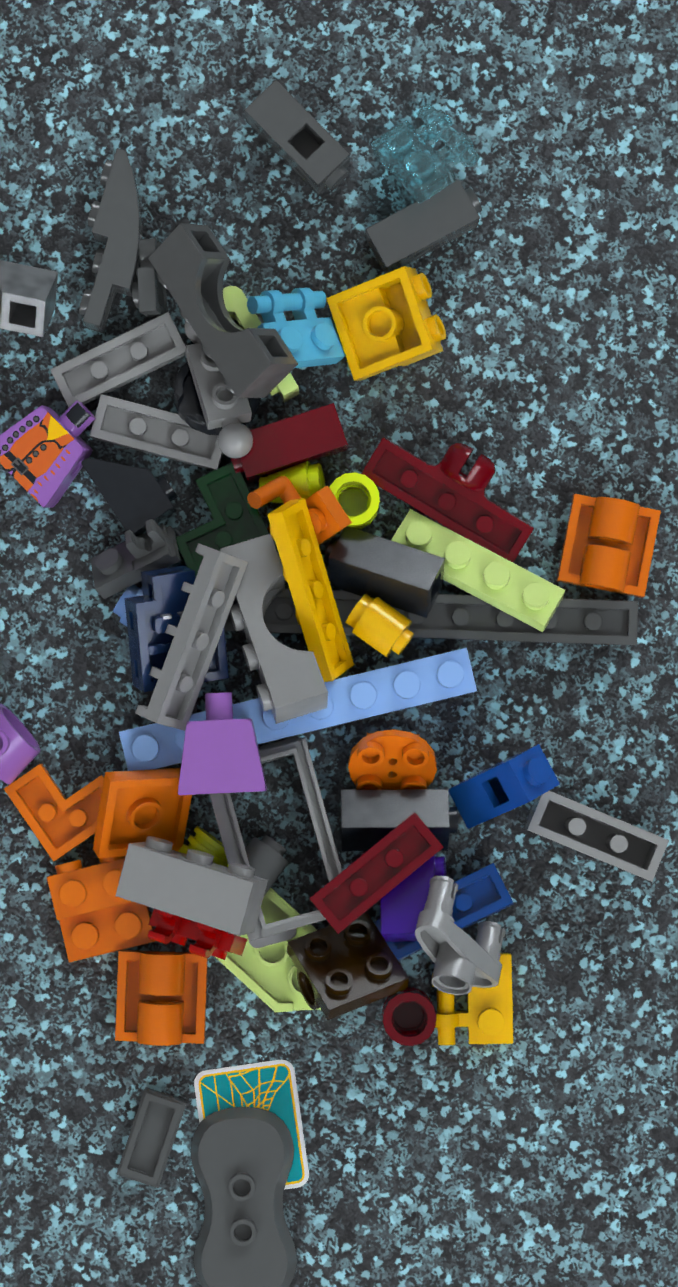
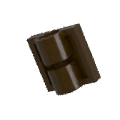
M364 912L339 934L330 925L288 942L287 953L297 968V981L303 998L311 1009L321 1008L327 1020L408 988L409 977L367 912Z

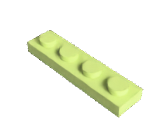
M412 509L409 510L391 541L445 558L443 580L541 632L545 630L565 594V590Z

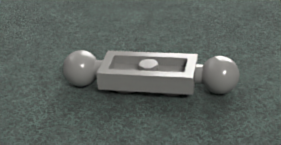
M185 321V334L191 342L195 343L186 345V358L207 429L222 427L218 435V446L222 453L230 458L244 457L253 446V435L250 429L241 424L251 421L252 411L248 398H237L226 387L224 376L213 359L208 357L203 351L202 342L192 326Z

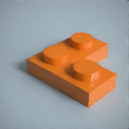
M39 764L5 787L4 790L50 858L55 862L95 834L104 775L99 776L66 799L44 765Z

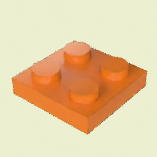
M181 768L105 772L93 843V850L98 858L126 856L129 843L146 842L147 836L168 840L173 843L172 850H180L184 843L192 795H178Z

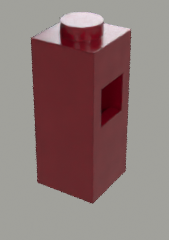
M332 403L250 430L253 435L252 449L244 457L231 458L235 473L245 472L247 481L250 483L259 480L260 477H266L305 461L314 462L347 451L348 444L335 405Z

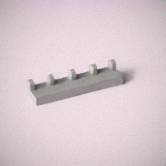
M199 543L195 552L203 556V560L194 584L184 581L181 590L190 593L178 627L168 624L165 633L174 636L164 665L162 669L152 666L149 674L158 679L149 705H138L135 714L155 723L184 731L186 730V723L191 717L248 561Z

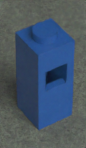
M538 744L469 777L448 789V792L469 829L534 800L560 785Z

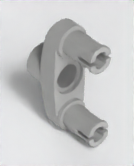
M447 876L432 877L429 882L430 887L424 910L418 915L415 929L417 941L435 963L432 985L439 991L452 995L468 994L472 987H496L499 984L502 964L499 960L503 937L506 933L505 929L501 928V925L496 922H480L477 926L476 941H474L454 923L452 918L458 884L454 883V880Z

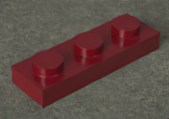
M414 812L309 899L336 933L339 934L444 847Z

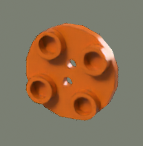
M391 729L367 733L352 748L348 760L350 778L356 785V790L427 789L434 780L437 762L434 750L425 739L420 737V734Z

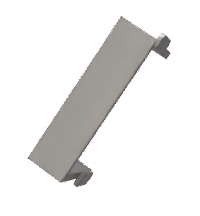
M294 736L262 745L259 748L262 763L294 755L328 882H330L342 872L306 738L302 739ZM230 793L209 794L228 864L229 862H236L250 866ZM260 909L255 931L247 934L252 947L261 948L290 940L296 935V928L326 919L319 910L266 924L262 909Z

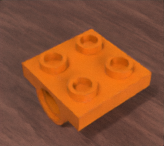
M574 494L556 581L639 598L645 597L661 510L640 507L637 503L617 498H595Z
M119 950L115 1041H136L139 1044L158 1046L179 1045L182 1043L204 1044L208 958L190 952Z

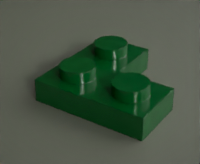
M232 463L195 480L214 520L176 537L177 546L188 568L195 570V577L203 560V556L195 552L198 543L220 551L221 548L269 534L258 509H254L249 505L247 496L250 493L241 473H235Z

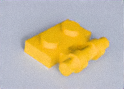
M500 953L499 961L502 964L499 984L496 987H472V990L467 994V1011L455 1012V995L447 994L437 989L435 1027L438 1029V1045L456 1044L455 1027H468L469 1044H513L511 953Z

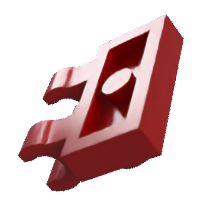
M153 909L148 924L156 927L154 930H149V939L163 944L173 942L185 946L187 938L195 940L196 943L190 944L188 950L190 953L204 958L214 956L225 960L228 952L242 956L247 942L246 938L157 909Z

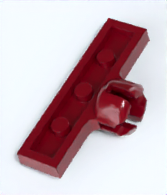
M385 437L381 439L361 474L370 478L375 485L457 534L511 562L515 561L532 533L534 526L486 497V487L495 474V465L489 458L481 454L469 474L466 475L461 470L474 449L465 444L456 443L451 445L441 462L437 465H432Z

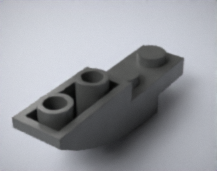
M118 148L113 161L107 159L104 164L100 184L105 186L101 202H93L88 217V226L92 227L95 241L106 244L105 249L99 247L96 251L92 273L97 274L93 289H86L84 291L79 308V314L84 316L83 322L87 329L103 334L116 293L132 297V285L134 281L138 280L137 268H140L139 240L142 239L143 235L141 203L136 180L126 151Z

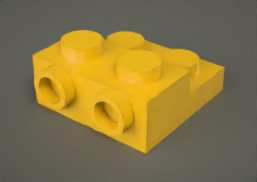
M403 266L326 298L354 381H362L397 366H407L443 351L440 341L446 339V331L440 317L437 314L431 315L426 299L432 297V289L424 273L417 274L415 268Z

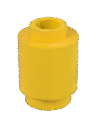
M367 594L359 600L345 622L353 628L352 633L385 657H388L392 651L400 655L414 635L409 630L412 623L409 618L379 597L373 599Z

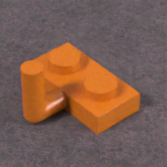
M279 476L250 492L247 500L252 508L258 509L278 497L285 504L290 500L300 499L301 496L289 478ZM328 485L306 499L319 546L352 523Z

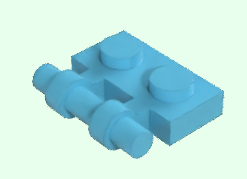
M305 287L295 288L291 293L282 294L279 290L263 291L260 296L249 297L247 301L248 311L251 314H261L264 321L257 328L276 329L298 363L295 368L337 364L345 357L331 317L317 318L314 309L323 308L326 305L327 299L323 291H312L310 288ZM292 311L295 320L286 321L283 312Z

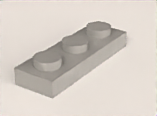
M169 312L50 369L68 407L76 400L85 405L99 398L101 394H108L185 356L186 346Z
M104 394L100 395L95 414L96 419L93 421L90 432L91 439L213 471L219 469L223 453L218 446V435H207L192 429L180 418L179 414Z

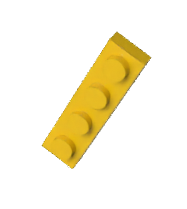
M305 498L294 499L267 514L270 522V533L276 542L283 566V576L289 585L295 605L296 619L301 625L308 651L314 652L324 682L335 680L351 668L354 662Z

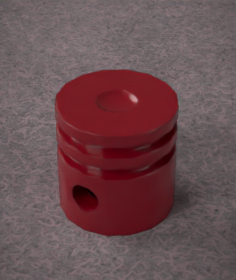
M408 987L387 997L383 1004L382 1020L386 1033L393 1041L401 1045L414 1046L423 1043L431 1036L436 1026V1013L432 1001L426 993L417 988Z

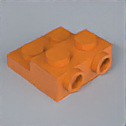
M126 856L99 858V864L82 867L81 859L55 865L57 874L47 877L56 919L60 922L69 962L155 942V940L148 938L149 930H154L153 926L148 925L151 918L149 907L115 896Z

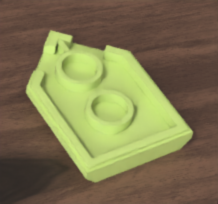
M272 888L263 898L261 909L266 924L301 915ZM310 924L296 928V935L290 940L261 948L252 947L247 934L241 935L240 937L247 939L242 956L228 952L225 960L217 958L274 1012L313 1010L303 998L297 981V968L287 953L289 941L317 931L313 925Z

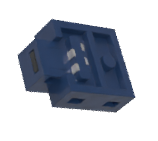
M185 566L141 572L143 596L125 598L133 686L143 692L154 691L158 679L150 676L152 666L162 669L174 636L165 633L168 624L178 627L190 593L182 591V585L184 581L194 584L196 579L195 570ZM224 628L204 682L229 678Z

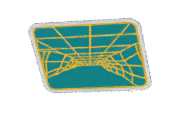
M281 1059L200 1072L194 1080L199 1123L206 1116L216 1111L232 1107H254L276 1114L289 1129L294 1145L293 1164L284 1190L298 1188L306 1184L309 1178V1169L293 1065L289 1061Z

